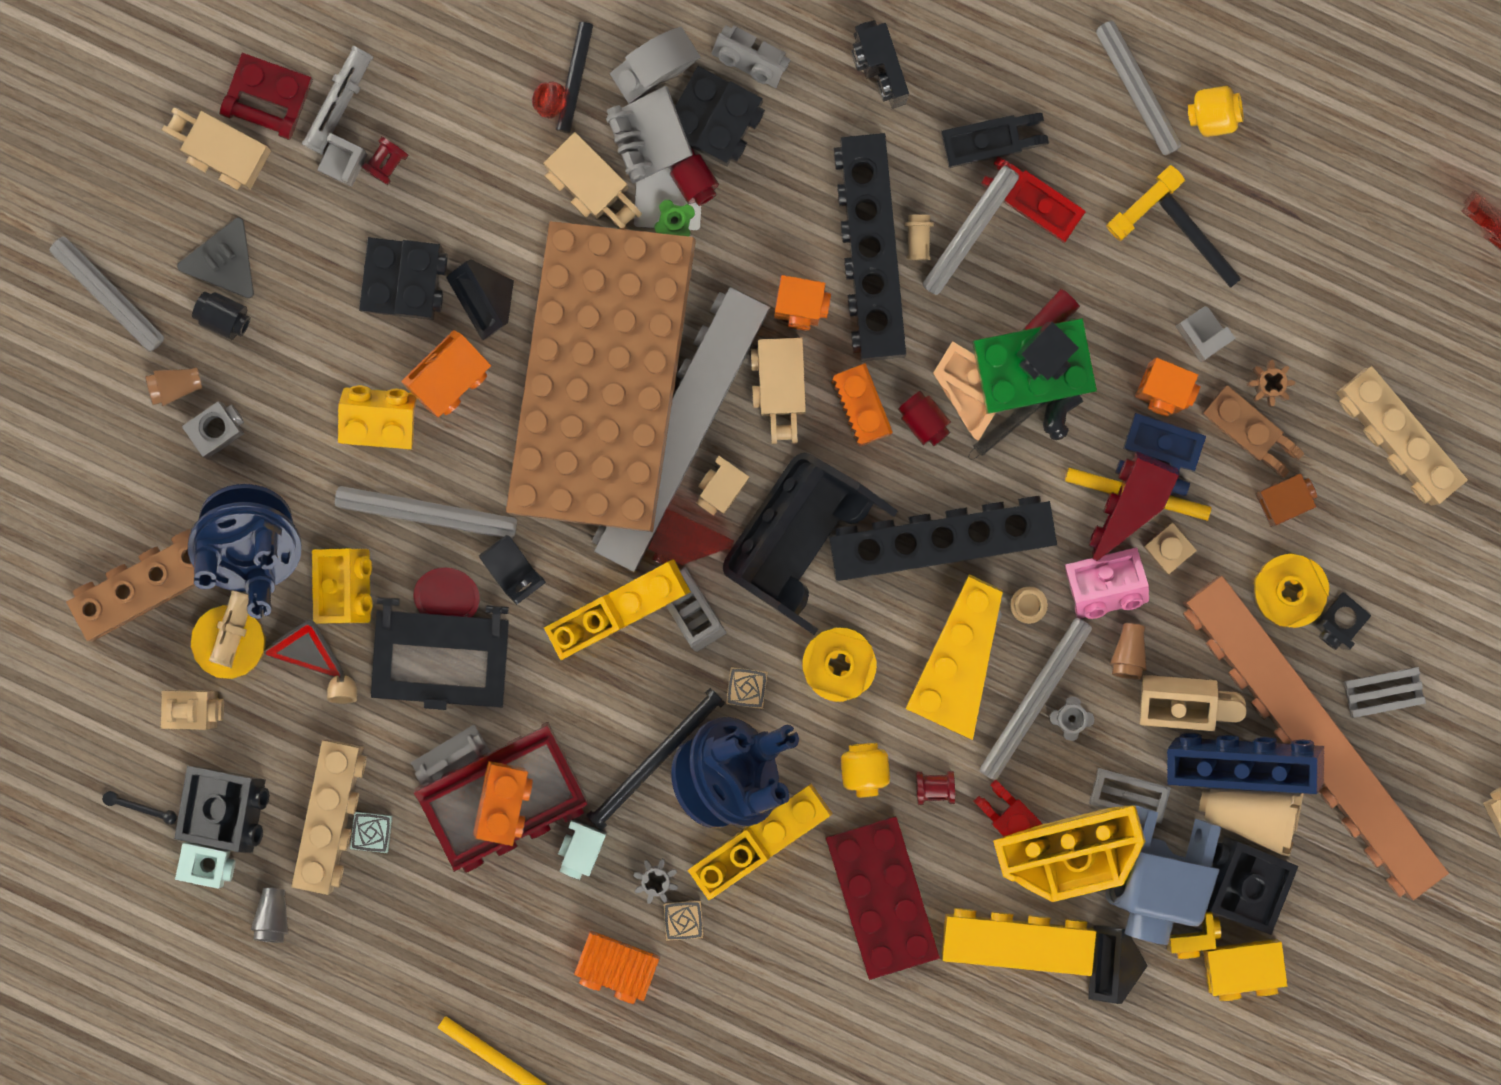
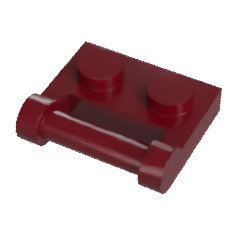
M242 52L228 92L221 104L219 114L229 119L235 116L279 132V137L290 140L295 131L313 79L312 77ZM244 93L288 109L286 116L283 119L239 103L241 94Z

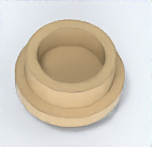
M1023 587L1017 590L1010 602L1013 616L1018 621L1027 624L1041 620L1046 614L1048 607L1045 595L1035 587Z

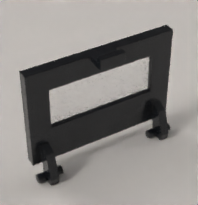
M377 597V604L383 605V610L376 611L371 698L424 702L425 709L446 710L447 704L503 708L509 620L501 619V614H509V607L487 605L486 613H493V618L392 611V605L399 606L400 598Z

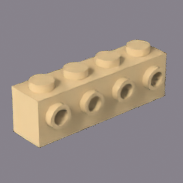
M1373 366L1363 369L1336 392L1341 398L1339 403L1345 412L1352 418H1358L1365 427L1363 432L1375 446L1378 447L1380 445L1389 455L1387 458L1389 464L1398 474L1406 475L1413 484L1411 486L1412 491L1423 503L1426 504L1428 502L1431 506L1440 504L1468 481Z
M329 739L322 740L292 888L329 895L333 892L334 887H340L344 866L339 865L342 850H348L352 831L347 828L349 814H355L359 800V793L354 792L357 777H363L367 756L362 755L363 746Z

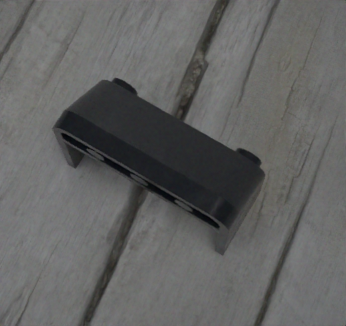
M800 453L787 465L726 556L723 563L724 575L815 635L818 628L799 616L806 607L809 597L807 586L799 581L839 520L850 525L856 524L868 515L873 505L893 517L898 511L858 481L810 453Z

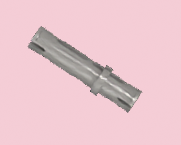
M352 46V50L338 75L334 74L331 80L334 84L318 111L307 136L301 143L321 155L328 143L327 138L329 134H333L353 94H358L361 89L358 84L370 61L373 59L372 55L355 46ZM354 69V72L352 73L350 79L348 80V78H349V76H350L352 70ZM334 104H336V106H335V108L333 109V111H332V113H331V115H330V117H329V119H328V121H327L325 127H324L323 130L321 131V129H322V127H323L325 121L327 120V118H328V116H329V114H330V112H331V110H332Z

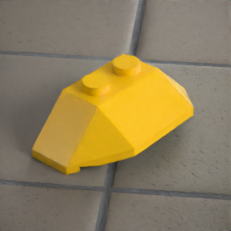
M1130 805L1102 809L1038 825L995 839L993 842L1004 878L1012 882L1015 881L1026 889L1051 902L1124 885L1146 841L1136 806Z

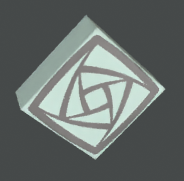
M356 811L353 820L350 849L388 853L393 816Z

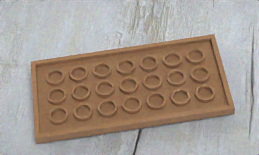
M549 222L506 513L653 532L696 244L694 237Z

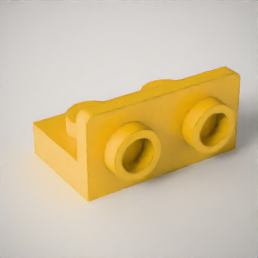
M369 549L312 550L313 622L315 624L370 622L373 602L370 596L372 563Z

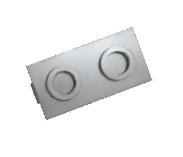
M725 25L721 34L719 33L711 54L719 58L725 65L736 67L751 75L757 82L777 88L783 72L786 71L791 59L785 56L786 52L764 41L758 51L752 49V46L757 37L735 25L732 28Z
M472 725L412 761L411 765L416 771L415 775L420 784L426 786L440 779L443 774L453 769L456 771L473 762L475 758L487 752L489 754L491 751L476 726Z

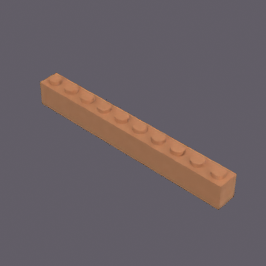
M1217 576L1184 601L1183 605L1187 611L1183 615L1196 631L1202 628L1210 639L1206 642V645L1218 660L1224 657L1231 666L1232 670L1228 672L1229 676L1241 690L1247 687L1255 698L1251 701V704L1256 712L1264 720L1269 717L1277 727L1273 733L1279 742L1291 744L1293 740L1305 739L1313 741L1314 745L1324 746V783L1322 785L1323 788L1319 790V794L1330 808L1335 806L1339 808L1345 816L1341 823L1353 838H1356L1358 835L1368 846L1363 851L1376 868L1381 865L1390 875L1386 882L1399 898L1405 895L1406 898L1415 900L1448 875L1449 872L1224 577Z

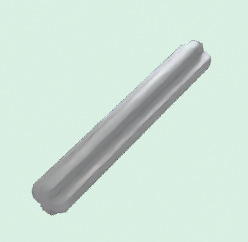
M1108 21L1097 28L1096 34L1162 154L1169 155L1177 151L1181 147V142L1115 22Z
M1003 166L924 280L923 287L935 295L942 291L1019 179L1017 172L1008 166Z
M63 236L52 244L49 249L50 253L147 351L151 352L161 345L164 336L66 237Z

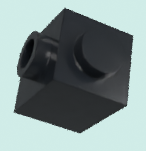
M1046 322L1017 352L1016 355L1022 360L1018 366L1034 381L1038 377L1042 381H1048L1051 377L1057 380L1071 366L1067 360L1079 347L1053 322Z

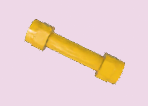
M1169 165L1157 176L1156 180L1158 182L1124 214L1119 212L1106 225L1108 231L1118 241L1121 242L1135 229L1133 224L1166 193L1172 194L1185 182L1184 177L1175 167Z

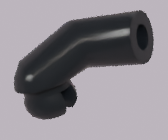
M1080 395L1053 400L1046 406L1043 428L1045 433H1049L1051 439L1057 441L1067 436L1069 429L1065 425L1066 415L1083 402Z

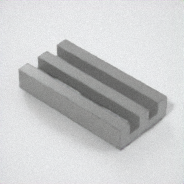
M1419 667L1344 681L1351 718L1426 704L1425 696H1423L1422 682H1420ZM1411 677V684L1355 694L1354 687ZM1410 691L1414 692V698L1363 708L1357 707V702Z
M1098 768L1089 804L1106 809L1124 806L1099 799L1101 792L1157 807L1156 812H1158L1156 822L1162 823L1171 790L1170 787ZM1109 778L1160 792V800L1103 785L1104 779Z

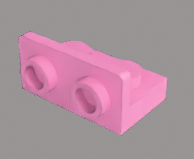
M1137 547L1107 554L1098 561L1091 558L1065 565V572L1074 599L1077 618L1096 619L1110 611L1139 608L1143 603L1149 601V585Z

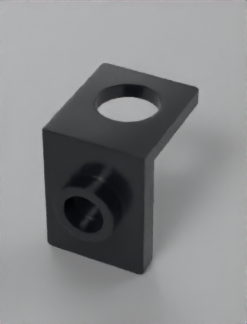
M505 535L479 555L480 560L501 589L516 605L546 583L543 577L532 568L509 535ZM531 583L527 588L520 591L524 586Z
M1341 593L1314 626L1322 632L1319 638L1332 649L1337 650L1340 647L1342 650H1351L1355 645L1351 641L1352 638L1369 620L1371 615L1346 593ZM1342 607L1351 608L1356 615L1354 625L1348 629L1340 628L1335 622V614Z

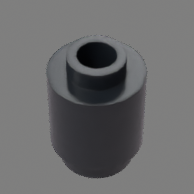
M203 292L192 312V318L198 320L200 326L229 340H233L237 335L243 336L250 323V316L247 315L246 306L216 292L212 294Z

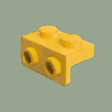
M362 385L344 388L338 406V443L412 450L414 410L417 398L412 393H408L403 389H390L388 391L372 390Z

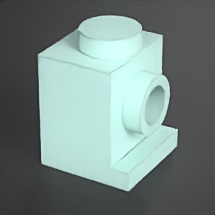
M573 819L569 828L575 830L573 836L566 834L558 855L564 857L560 872L580 880L582 874L590 876L607 833Z
M184 842L181 848L175 880L219 889L223 887L224 881L231 882L235 869V860L229 859L231 852L229 850ZM205 858L214 860L215 868L213 871L209 872L203 868Z

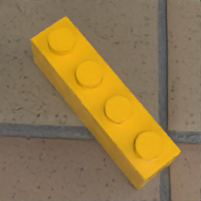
M954 908V914H945L941 959L945 962L1092 976L1096 931L1093 928H1087V921L1065 919V925L1050 924L1051 918L1033 915L1028 916V922L1013 920L1014 914L1004 912H991V918L976 917L977 910Z

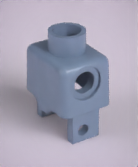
M1135 805L1146 842L1125 884L1106 889L1105 897L1110 904L1130 912L1125 929L1126 935L1152 943L1168 945L1173 923L1199 926L1204 920L1220 870L1213 867L1212 862L1221 826L1195 819L1186 857L1178 856L1171 852L1164 840L1152 838L1158 812Z

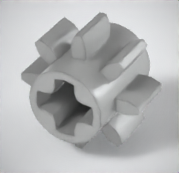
M663 858L659 861L658 866L653 867L648 860H645L644 866L647 869L645 873L634 872L633 875L635 878L642 880V885L635 889V893L645 891L648 894V904L652 902L654 896H660L662 901L666 903L668 901L665 893L667 889H678L676 884L670 882V877L674 876L677 870L672 869L667 872L663 868L665 864V859ZM650 872H655L657 876H665L666 879L662 882V890L658 891L655 886L648 887L646 885L650 879Z

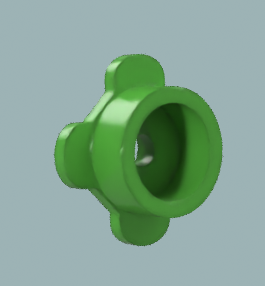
M671 200L661 202L659 205V210L661 211L660 219L654 226L656 233L689 237L690 219L695 216L694 208L689 204L684 206L675 205ZM673 217L678 218V222L676 224L671 222V219Z

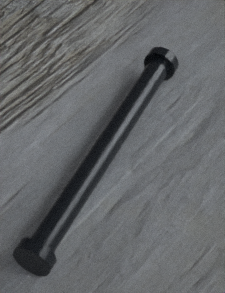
M709 688L705 692L707 696L595 812L591 810L586 815L601 831L607 826L605 822L709 714L717 706L721 708L726 703L714 690Z

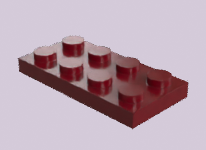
M897 816L825 837L869 980L940 959Z

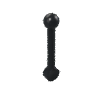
M114 791L106 792L102 798L103 803L107 806L117 804L161 818L167 825H172L177 820V814L172 810L163 812L122 799Z

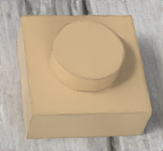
M1173 522L1143 546L1167 575L1197 551Z

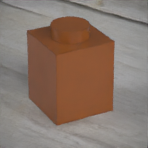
M1301 473L1255 493L1270 527L1316 508L1314 499L1318 498L1309 478L1303 479Z

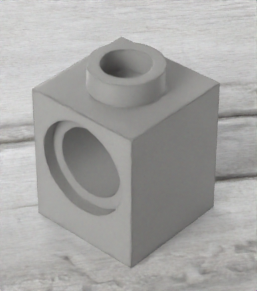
M219 401L182 426L202 457L207 459L245 434L240 428L244 420L232 404L226 407L224 403ZM215 418H221L225 423V431L218 438H212L208 433V424Z

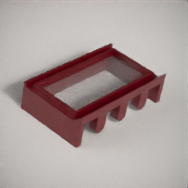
M549 722L542 724L541 728L523 737L519 736L509 741L507 745L489 754L487 752L475 758L473 762L456 771L453 769L443 774L440 779L424 787L420 785L415 788L413 794L419 801L454 872L463 868L465 873L472 871L485 863L483 857L495 851L498 856L508 853L518 847L516 841L521 839L515 837L513 846L479 840L473 835L488 761L525 768L528 771L527 778L533 779L529 801L522 800L519 815L525 816L521 838L529 835L531 839H535L551 830L549 824L561 818L566 823L584 814L582 808L588 805V800Z

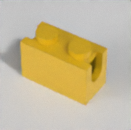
M1278 939L1216 946V949L1203 950L1208 991L1213 996L1219 995V1001L1238 1000L1242 998V992L1256 991V996L1278 994V988L1288 987L1282 942Z

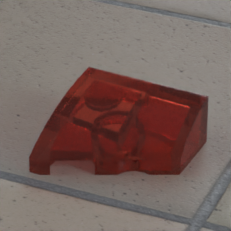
M1472 191L1464 201L1466 205L1461 212L1487 232L1484 238L1501 251V212L1477 191Z

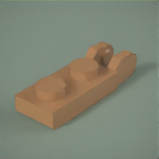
M1228 385L1221 390L1202 413L1205 418L1255 460H1261L1283 478L1289 473V470L1283 462L1267 453L1270 448L1276 443L1290 457L1297 460L1304 455L1298 446L1282 435L1283 431Z

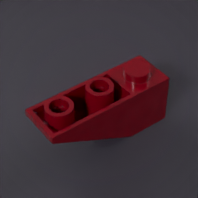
M1136 451L1133 460L1128 458L1125 460L1118 479L1123 481L1118 494L1111 492L1103 510L1104 513L1108 514L1103 527L1098 525L1095 527L1088 546L1093 547L1092 559L1100 560L1165 508L1179 477L1178 468Z

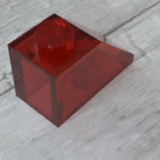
M667 509L648 549L655 552L652 560L665 564L674 559L676 563L683 566L731 549L735 541Z

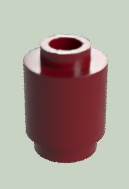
M691 149L692 156L669 166L671 169L669 175L688 204L696 202L698 206H702L717 195L715 189L719 186V183L700 154L696 155L694 150Z
M921 390L898 408L899 412L903 415L901 420L923 446L930 442L934 447L951 433L947 429V426L951 424L950 419L930 395L926 397Z

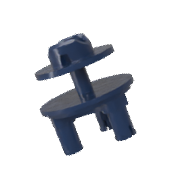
M253 484L227 486L209 496L201 507L199 519L191 529L188 539V555L194 567L195 586L200 589H211L216 585L231 591L246 592L248 594L247 612L256 619L262 618V610L265 617L271 613V593L274 592L277 584L283 582L294 572L300 561L302 549L301 538L293 524L292 513L286 501L274 491Z
M720 717L707 722L699 729L694 739L680 746L673 758L671 779L679 804L691 819L708 828H722L727 825L749 827L762 822L771 814L775 807L789 801L788 788L785 784L779 782L775 758L780 752L792 749L798 745V733L795 732L788 735V733L794 730L791 725H784L770 733L767 731L758 733L746 722L733 717Z

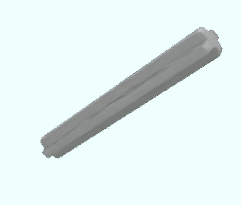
M344 486L338 487L335 495V506L348 510L501 538L509 535L513 539L517 529V519L513 517Z
M1080 618L1073 620L981 765L980 772L992 780L998 779L1091 632L1092 627L1090 624Z

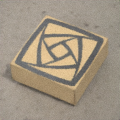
M731 667L726 704L763 709L768 672Z
M701 900L664 903L666 941L703 938Z

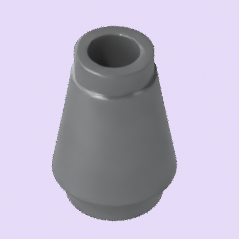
M263 888L251 927V931H254L253 940L283 943L284 934H288L285 890Z

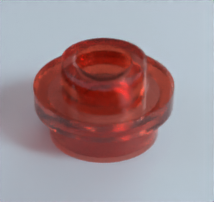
M554 81L538 85L532 96L534 109L537 110L540 116L548 119L556 117L563 110L566 103L564 87Z

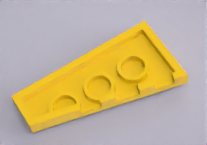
M970 574L968 575L906 705L907 710L971 740L974 737L1003 593L1002 589Z

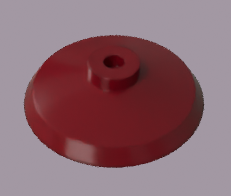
M443 567L426 572L417 581L413 593L415 606L420 613L473 617L480 603V594L475 582L467 574L454 568Z

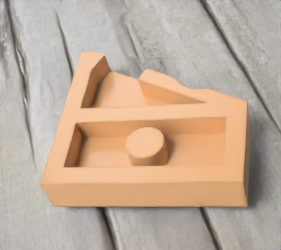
M952 341L933 375L971 436L979 441L995 413L986 414L975 355Z

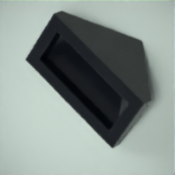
M472 259L464 262L446 276L447 281L482 341L508 324L514 280Z
M1093 925V929L1096 931L1088 999L1122 1004L1148 965L1132 937L1125 934V929Z

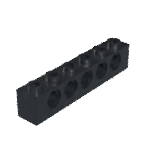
M885 133L841 137L840 147L834 148L835 169L843 170L844 184H837L839 207L846 206L847 221H841L842 242L850 243L851 257L844 258L846 280L853 279L854 294L848 295L849 316L857 317L858 331H851L853 354L860 353L861 362L905 358L906 345ZM857 166L868 167L873 174L872 180L866 184L857 183L852 177L853 169ZM868 202L872 204L876 209V216L869 221L858 218L855 208L860 203ZM865 239H873L878 243L880 252L875 257H865L859 251L860 242ZM874 275L882 280L883 290L880 293L872 295L863 289L862 281L867 276ZM872 312H879L885 316L887 326L881 331H872L866 324V317Z
M1040 496L1018 499L1019 506L1004 508V502L982 505L983 512L968 514L966 507L945 511L946 518L931 520L929 513L908 517L909 524L895 526L893 519L872 523L873 530L858 532L857 525L835 529L836 536L829 537L835 580L837 582L1056 546L1057 540L1050 501L1041 502ZM1009 516H1019L1025 523L1024 532L1018 537L1011 536L1005 529V522ZM975 521L984 523L988 528V537L984 542H974L969 537V526ZM939 527L948 529L952 535L951 544L944 549L936 547L931 538L933 531ZM907 533L915 539L916 546L911 554L904 555L896 550L895 539L899 534ZM871 539L878 544L879 554L874 560L867 561L860 557L858 546L861 541Z

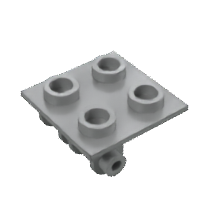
M667 86L622 108L618 105L607 110L606 121L611 126L615 137L613 140L619 147L617 149L618 153L622 155L626 166L625 172L629 174L632 184L693 155Z

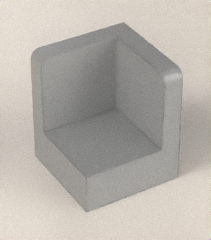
M330 133L327 138L330 144L317 171L352 187L361 170L360 166L368 154L363 148Z
M1207 306L1202 307L1176 325V328L1200 362L1206 360L1236 339L1228 327L1222 328Z

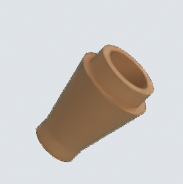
M197 367L181 370L153 371V375L145 376L152 405L162 403V406H165L193 391L202 389Z
M1133 623L1123 624L1121 636L1110 662V666L1113 667L1112 675L1125 679H1142V672L1147 670L1144 639L1145 626Z

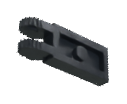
M1039 112L1019 117L1011 115L941 131L948 167L954 168L1018 154L1022 150L1049 144L1048 135L1040 134L1019 140L1017 131L1019 127L1035 126L1043 122V113Z

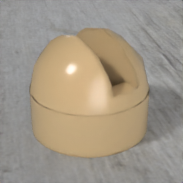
M345 675L344 682H340L339 676H335L329 682L327 688V701L337 704L356 702L357 686L353 678Z

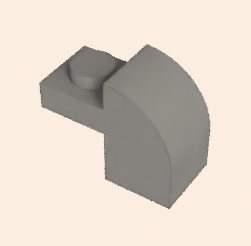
M681 26L662 33L628 54L625 57L626 60L609 74L628 104L645 96L661 82L677 77L701 57Z

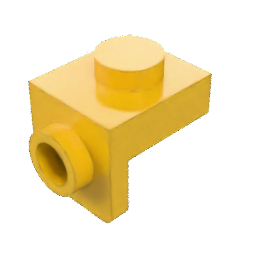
M1206 910L1202 922L1203 932L1170 935L1167 950L1170 953H1177L1178 959L1200 957L1201 950L1216 949V940L1221 939L1219 917H1213V913Z

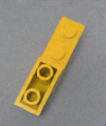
M673 559L544 627L560 660H563L691 593Z
M811 783L790 797L787 803L775 807L765 820L746 827L687 871L706 898L711 900L765 863L780 850L829 818L833 813Z

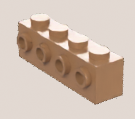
M191 529L171 538L173 545L162 551L157 546L138 556L140 560L138 564L130 568L123 564L110 570L105 574L108 580L96 586L93 582H89L72 591L75 597L66 601L86 641H95L196 587L194 584V567L188 555V539Z

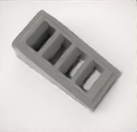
M684 567L680 572L691 593L675 600L666 607L690 647L695 652H698L724 636L727 632L688 569ZM695 596L696 601L678 611L676 606ZM703 609L704 614L688 624L685 622L684 619ZM711 622L712 626L694 636L692 632Z

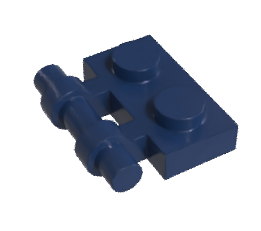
M1135 413L1123 449L1134 453L1138 451L1178 468V473L1180 468L1194 472L1206 436ZM1119 460L1115 471L1116 474L1120 473L1125 461ZM1177 479L1172 492L1186 496L1190 482Z

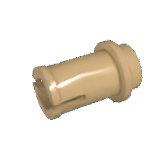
M908 215V222H904V226L908 227L907 260H931L930 227H934V223L930 222V215Z

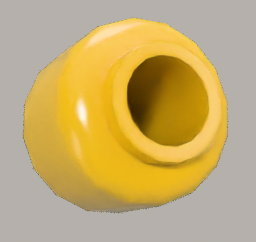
M1219 86L1197 91L1194 97V104L1188 105L1191 127L1198 126L1200 133L1204 137L1235 132L1238 128V123L1244 122L1240 93H1234L1229 86Z
M878 743L848 745L849 751L841 755L843 786L848 790H856V797L878 796V788L886 787L890 783L887 752L884 749H879Z

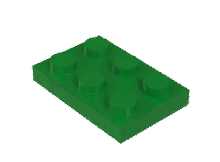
M1083 318L1055 324L1079 347L1067 360L1071 366L1057 380L1051 377L1048 381H1042L1038 377L1034 381L1018 366L1022 360L1016 355L1017 352L1042 326L973 340L972 344L986 414L1096 392L1097 388Z

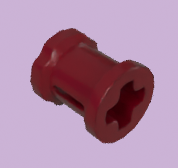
M381 136L378 140L380 146L368 163L363 162L360 167L388 186L391 182L389 177L401 160H406L409 155ZM388 154H390V157L387 159L383 167L380 169L381 163L383 162L385 157Z
M948 771L946 775H924L922 772H916L918 805H924L925 801L946 800L949 804H955L954 771Z

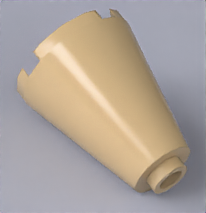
M1225 788L1203 789L1199 811L1205 812V820L1274 852L1290 857L1294 844L1292 836L1297 831L1304 793Z

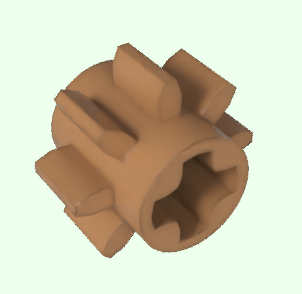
M1274 360L1268 361L1266 371H1263L1258 366L1254 367L1253 372L1257 375V378L1247 383V386L1255 387L1257 392L1253 400L1257 401L1262 397L1266 398L1269 407L1275 405L1276 396H1279L1284 401L1289 400L1290 397L1285 390L1287 387L1295 385V381L1287 380L1285 375L1289 367L1286 366L1280 370L1275 369ZM1275 376L1278 379L1275 384L1278 391L1275 389L1266 391L1264 387L1267 381L1264 377L1270 378Z

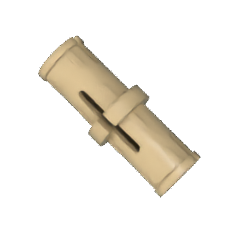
M234 590L231 591L222 622L219 621L217 625L219 632L209 661L232 668L241 636L245 637L247 631L244 629L248 616L247 594Z

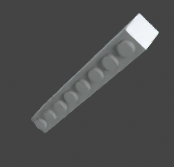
M731 287L726 295L719 292L710 312L716 314L710 327L702 325L693 345L699 347L693 360L686 358L676 376L682 381L676 393H673L653 532L599 526L592 540V543L597 545L594 552L636 572L770 311L769 306Z

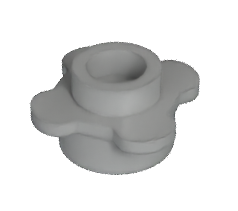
M1074 696L1068 697L1062 708L1054 710L1050 714V722L1053 725H1058L1064 732V738L1069 741L1076 740L1079 732L1083 731L1085 727H1091L1094 724L1093 714L1086 712L1080 705V699ZM1070 715L1075 716L1076 719L1074 722L1069 721L1068 718Z

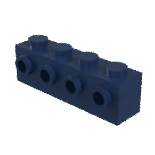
M1184 733L1180 737H1176L1167 749V785L1317 794L1324 783V746L1314 745V742L1311 740L1299 739L1293 740L1291 744L1277 743L1276 739L1269 737L1256 738L1254 742L1239 741V737L1234 735L1218 736L1217 739H1202L1201 734Z

